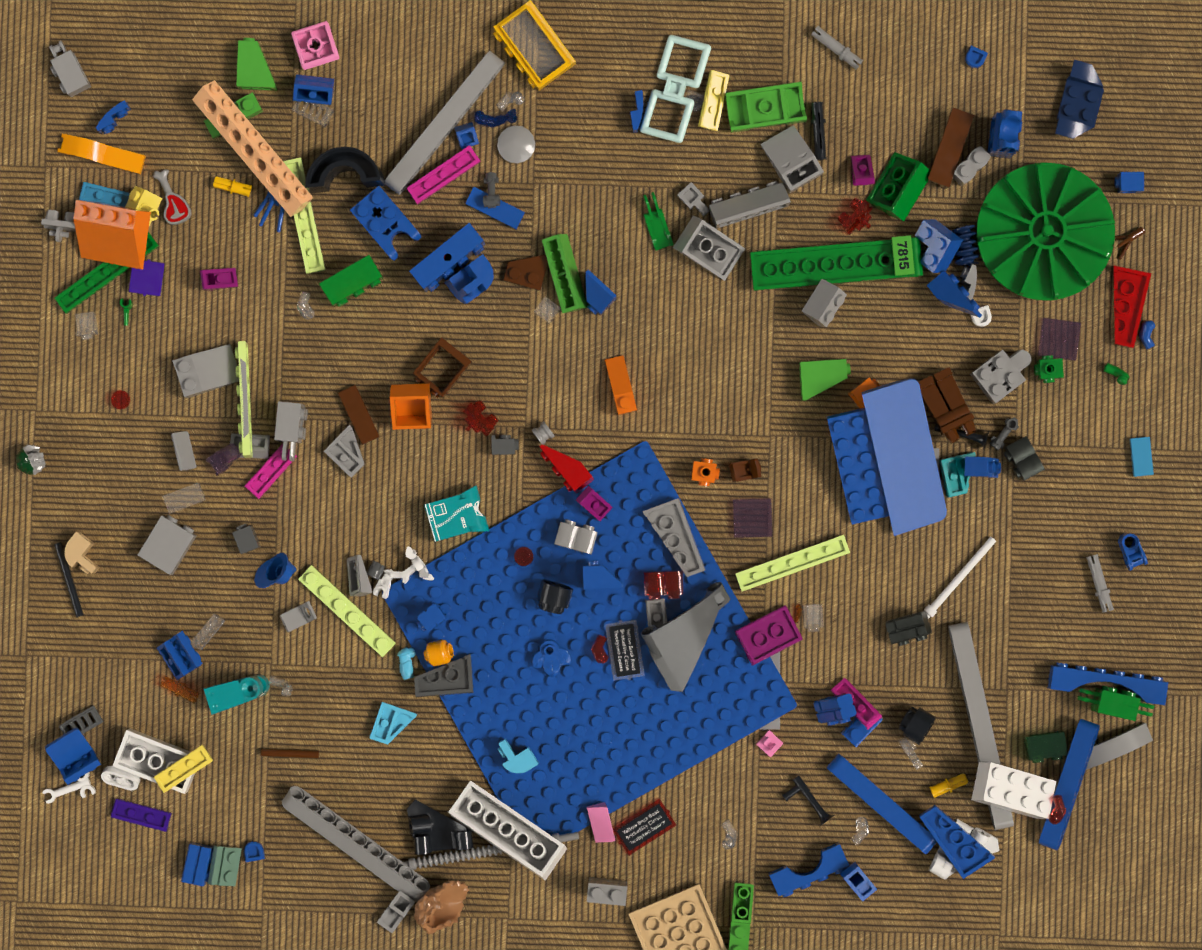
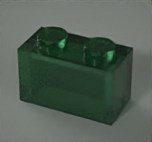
M1063 731L1023 736L1026 758L1032 760V763L1044 762V758L1061 760L1063 756L1068 755L1065 732Z

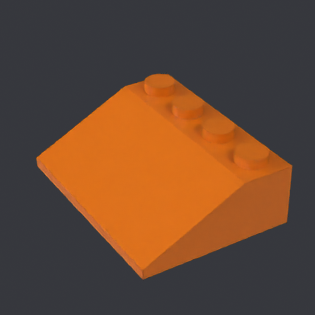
M76 200L73 219L81 258L143 269L151 212L94 201Z

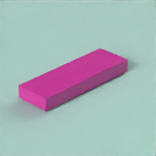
M283 444L245 485L258 499L263 496L293 462L289 459V448L287 460H282Z
M843 678L831 689L835 696L848 693L852 695L853 705L857 712L855 717L867 729H870L882 718V715L846 678Z

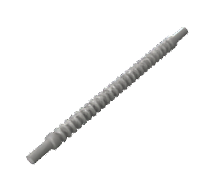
M573 832L561 835L554 833L552 837L560 842L578 840L579 833ZM488 845L487 848L482 846L481 849L477 847L476 850L471 848V850L466 849V851L461 850L460 852L456 850L455 853L451 851L450 854L445 852L444 855L440 853L439 856L434 854V857H431V855L428 858L423 856V859H420V857L417 859L409 858L408 861L403 863L416 870L417 867L419 869L422 866L427 868V865L432 867L433 864L435 866L438 863L443 865L444 862L448 864L449 861L454 863L455 860L459 862L460 859L465 861V859L470 860V858L475 859L476 857L480 859L481 856L485 858L486 855L491 857L492 854L496 856L497 853L502 855L503 851L494 845L492 847Z

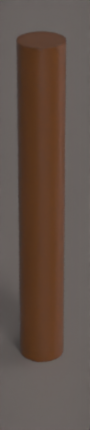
M261 749V756L319 758V751Z

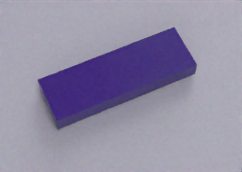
M116 798L111 818L167 832L172 813Z

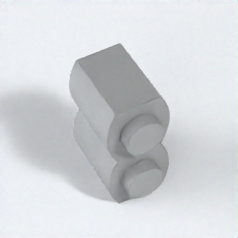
M981 146L977 147L955 169L953 179L960 186L967 184L976 175L977 171L988 163L991 155Z
M565 519L564 523L560 522L554 544L592 554L598 533L594 531L595 527L583 525V528L575 526L576 522Z

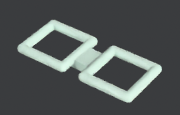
M675 35L668 36L657 71V78L667 82L664 91L656 89L651 91L640 127L641 133L677 143L683 142L694 107V100L683 96L686 86L699 88L711 51L709 44ZM674 43L702 50L694 80L665 72ZM657 98L686 105L677 134L649 127Z

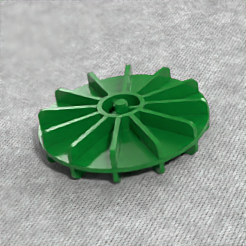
M1035 163L1010 172L989 191L978 215L977 244L981 258L989 273L1003 287L1028 299L1040 301L1059 300L1084 290L1102 273L1113 251L1115 220L1110 204L1102 189L1088 176L1073 167L1062 164Z

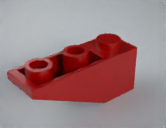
M543 444L539 446L542 450L540 455L546 462L551 461L554 465L551 469L558 477L562 475L565 479L563 484L569 492L573 490L577 494L594 480L580 461Z

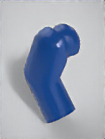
M1151 320L1145 321L1138 333L1146 350L1155 346L1150 337L1152 330L1155 329V323Z

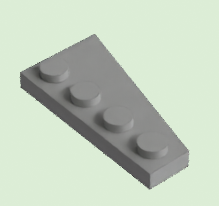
M679 498L642 511L686 577L705 571Z

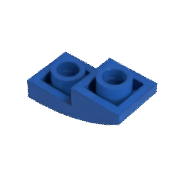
M124 100L109 110L96 126L97 131L100 134H108L115 130L114 127L118 124L114 118L120 119L128 115V111L131 110L129 104Z

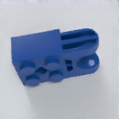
M1005 109L1001 113L997 112L991 118L987 150L991 157L1010 159L1019 151L1020 140H1018V133L1022 129V111Z
M380 186L376 187L350 209L352 214L393 261L398 258V253L394 249L392 242L397 234L405 233L414 241L422 238L416 228ZM375 210H378V211H379V210H382V211L380 212L382 216L379 217V218L376 216V217L374 218V217H373V215L375 214L374 211H375Z

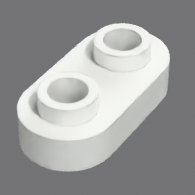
M113 766L105 767L101 774V778L105 783L130 791L136 790L140 783L139 776Z

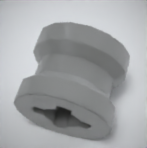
M544 421L540 424V427L532 429V432L543 445L547 439L555 437Z

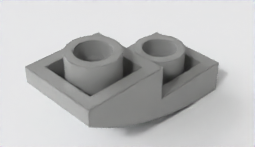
M974 264L968 265V267L965 266L960 275L962 277L960 283L967 286L965 289L970 294L968 296L970 300L973 299L977 281V269Z

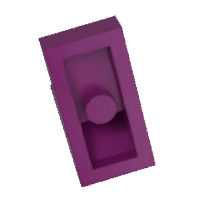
M870 155L851 156L853 185L875 184Z
M235 268L200 271L203 290L213 291L238 287Z
M590 486L576 499L579 504L599 521L613 508Z

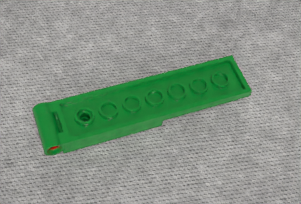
M917 237L911 238L915 274L895 276L891 240L750 252L753 291L816 286L821 279L834 285L924 276L923 265L921 264V242ZM886 257L888 259V263H883L882 258Z

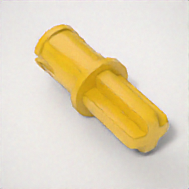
M215 177L213 182L214 188L229 191L230 194L237 193L250 197L252 185L236 182V179L232 181L221 177Z
M962 773L948 780L945 778V781L929 788L933 797L936 798L949 791L952 793V790L968 784V779Z

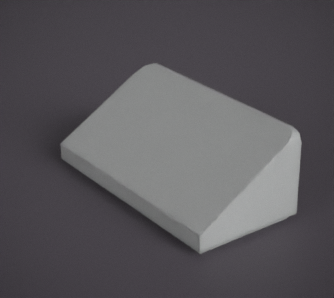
M187 431L172 433L171 437L179 470L195 469L197 466L189 433Z
M231 433L230 456L245 458L243 453L239 452V442H242V434ZM252 434L253 458H269L270 435Z

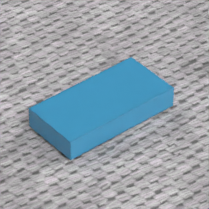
M1150 437L1130 439L1133 477L1154 475Z

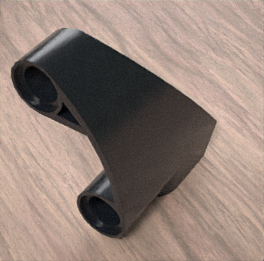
M416 799L407 807L409 829L413 835L415 855L447 849L466 850L473 848L471 829Z

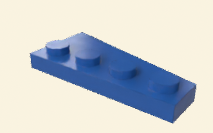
M933 805L919 815L963 879L995 859V856L936 805Z

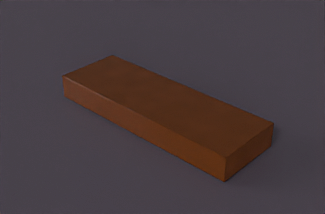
M354 385L339 392L341 401L362 445L379 438L378 431L357 386Z

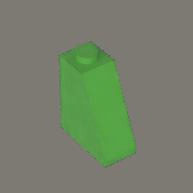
M243 38V41L238 40L237 88L243 90L277 91V85L258 41H255L254 38Z
M846 359L800 362L801 401H806L848 378L847 375L851 374L850 363H847Z

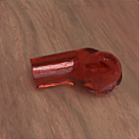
M1062 795L1052 797L1055 806L1049 816V821L1052 824H1058L1066 814Z

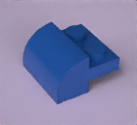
M183 631L157 647L176 680L186 676L203 664L199 653L193 649L189 637Z

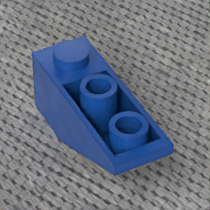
M942 271L927 285L935 297L944 305L978 318L982 316L978 310L980 306L974 299L970 300L968 298L969 292L963 286L959 287L958 283L960 281L953 273L949 275L946 271Z

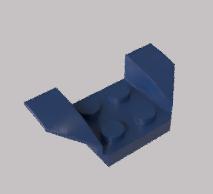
M1074 59L1071 74L1066 80L1056 121H1058L1055 134L1073 139L1095 127L1104 89L1092 64Z

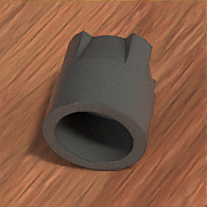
M373 560L366 571L367 575L379 580L385 566Z

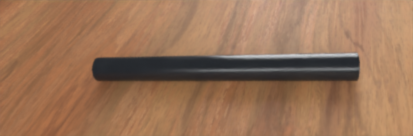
M62 542L56 543L54 546L77 618L84 614L69 565L65 558Z

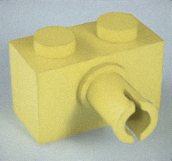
M135 186L130 192L125 207L151 212L150 226L152 221L158 219L154 215L159 216L157 209L162 198Z

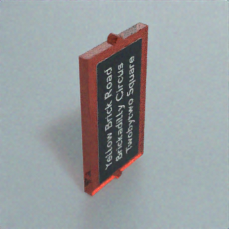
M659 798L612 829L619 840V844H622L630 856L675 827L676 823L669 814L670 810L665 808Z

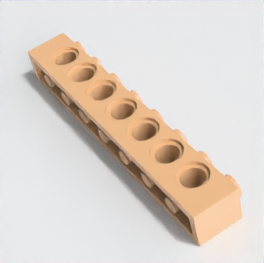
M215 80L202 86L192 99L193 102L288 215L292 217L302 211L313 199L312 195Z

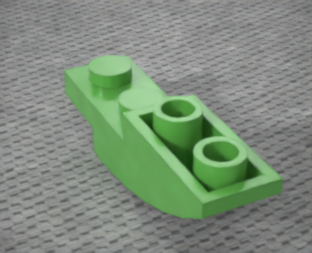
M734 884L729 950H748L753 884Z

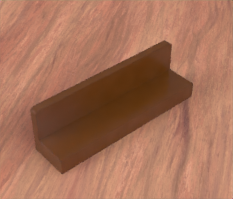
M952 108L928 176L929 181L939 184L938 187L943 189L950 187L974 118L973 114L957 108Z

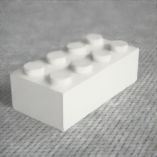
M130 728L125 732L113 767L157 783L154 779L155 775L191 752ZM195 773L171 789L183 794L187 793Z
M979 762L971 800L1036 819H1049L1056 781L992 762Z

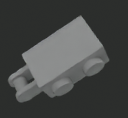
M60 40L58 41L59 44L49 46L54 56V59L50 60L53 65L50 68L54 76L59 77L61 81L59 86L62 92L73 97L87 90L91 85L75 54L71 50L67 51L65 45ZM63 50L64 53L58 56L57 53Z

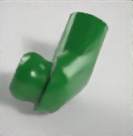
M1106 363L1103 369L1104 372L1118 377L1117 382L1121 385H1126L1127 380L1130 378L1127 372L1110 363Z

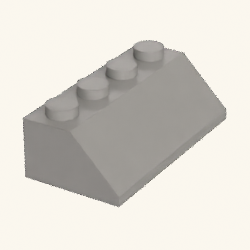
M777 181L766 184L767 187L759 189V187L751 188L748 190L749 193L741 195V192L730 195V199L724 201L722 198L711 201L712 204L709 205V211L714 227L718 229L788 207L791 201L783 182L779 184Z

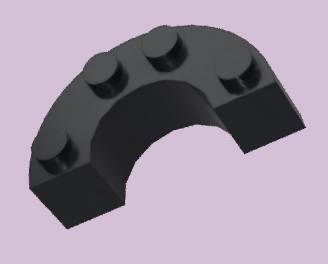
M336 147L322 153L312 163L306 176L305 188L310 193L329 192L333 179L338 174L346 171L359 174L361 182L367 188L385 186V180L378 165L365 152L353 147Z

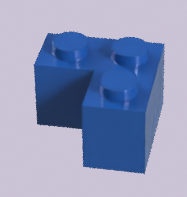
M936 219L923 220L915 234V237L928 246L921 259V264L932 273L946 271L963 242V239Z

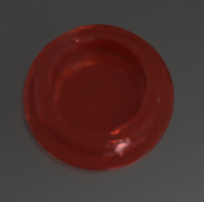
M116 391L111 397V403L116 409H125L130 404V396L125 391Z

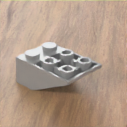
M794 125L760 144L789 194L824 173L815 155Z

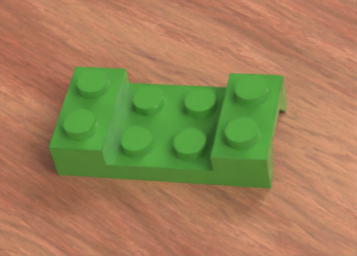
M802 82L728 92L725 94L731 133L807 121Z

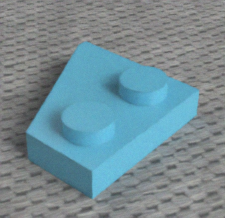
M382 702L370 739L388 745L417 716V713Z

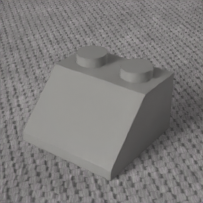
M821 279L802 312L818 326L827 327L833 320L838 308L844 303L847 294L839 287Z

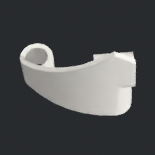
M955 819L958 825L992 854L999 851L998 838L980 828H973L961 820ZM939 847L929 871L945 880L957 872L942 848Z

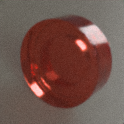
M527 547L517 549L514 554V559L520 566L531 564L534 558L532 550Z

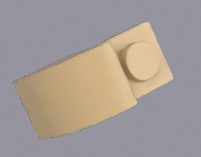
M76 531L65 547L67 563L72 568L80 564L79 568L87 574L89 572L91 574L96 573L100 567L85 556L95 543L81 532Z

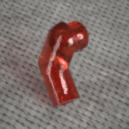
M600 634L592 647V653L598 663L604 664L608 661V655L603 648L607 638Z

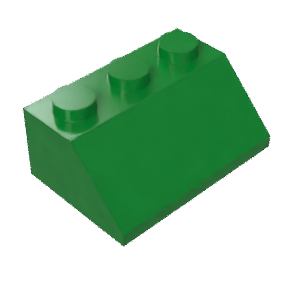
M894 152L866 202L889 216L904 222L928 182L930 169L920 161Z
M367 255L322 281L319 285L334 307L336 305L341 307L348 303L347 299L354 296L357 298L364 294V289L369 286L374 288L381 284L380 280L383 279V276L372 257Z

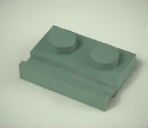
M214 845L208 884L236 886L242 848Z

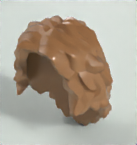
M448 880L442 885L430 888L415 904L414 919L416 924L420 925L428 934H433L437 930L451 927L453 923H457V918L460 917V912L464 907L463 900L466 899L467 892L469 891L468 886L464 882L460 883L459 880L456 882Z

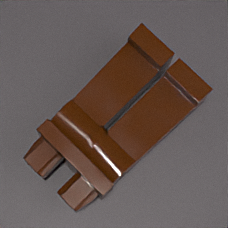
M950 367L934 374L933 378L929 376L918 382L924 404L940 429L942 437L945 436L950 444L960 439L957 430L963 428L966 436L976 432L974 416L970 413L961 395Z

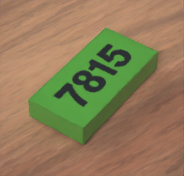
M911 235L892 237L895 276L915 274Z

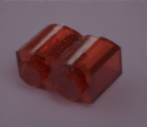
M683 571L644 572L645 596H649V599H660V595H668V599L680 598L679 595H683Z

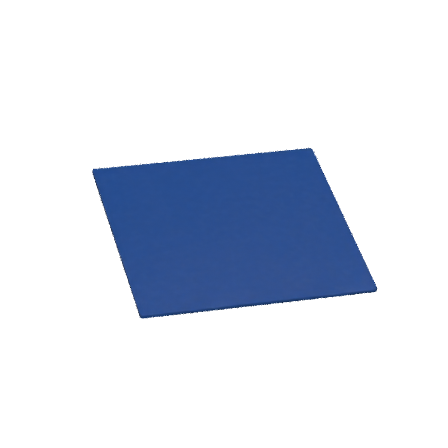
M647 441L636 445L589 472L594 480L577 494L573 490L569 492L564 486L490 528V531L483 532L427 564L428 573L434 577L433 581L424 580L419 577V572L415 571L409 576L406 584L403 583V579L395 582L390 587L388 598L385 599L426 672L444 666H432L429 661L425 660L424 650H426L429 642L443 639L451 643L454 656L450 662L471 654L474 693L441 695L440 698L497 799L551 836L554 833L561 835L579 832L591 825L587 811L588 806L605 802L610 814L797 707V703L770 657L755 665H751L734 632L751 622ZM588 486L613 507L601 521L596 519L576 501ZM679 498L705 571L686 577L642 511ZM565 519L576 522L575 526L583 528V525L595 527L594 531L598 533L592 554L555 545L560 522L564 523ZM598 561V565H603L623 584V588L584 590L583 566L587 565V562ZM542 580L561 583L573 588L569 607L564 608L562 614L547 612L539 608V601L536 598ZM721 582L730 597V601L719 610L706 644L683 692L671 691L641 636L642 630L648 627L645 600L664 598L667 622L700 602L705 597L706 589L711 584ZM432 604H439L447 614V619L431 631H422L416 623L418 621L417 616L427 610ZM633 624L640 674L617 677L609 627ZM545 640H554L560 648L566 649L571 657V664L560 665V670L555 677L549 676L543 667L534 668L533 656L540 651V645ZM548 647L546 651L552 652L553 648ZM506 738L515 754L529 747L539 764L524 773L508 771L502 765L508 758L501 756L497 749L500 747L498 743Z

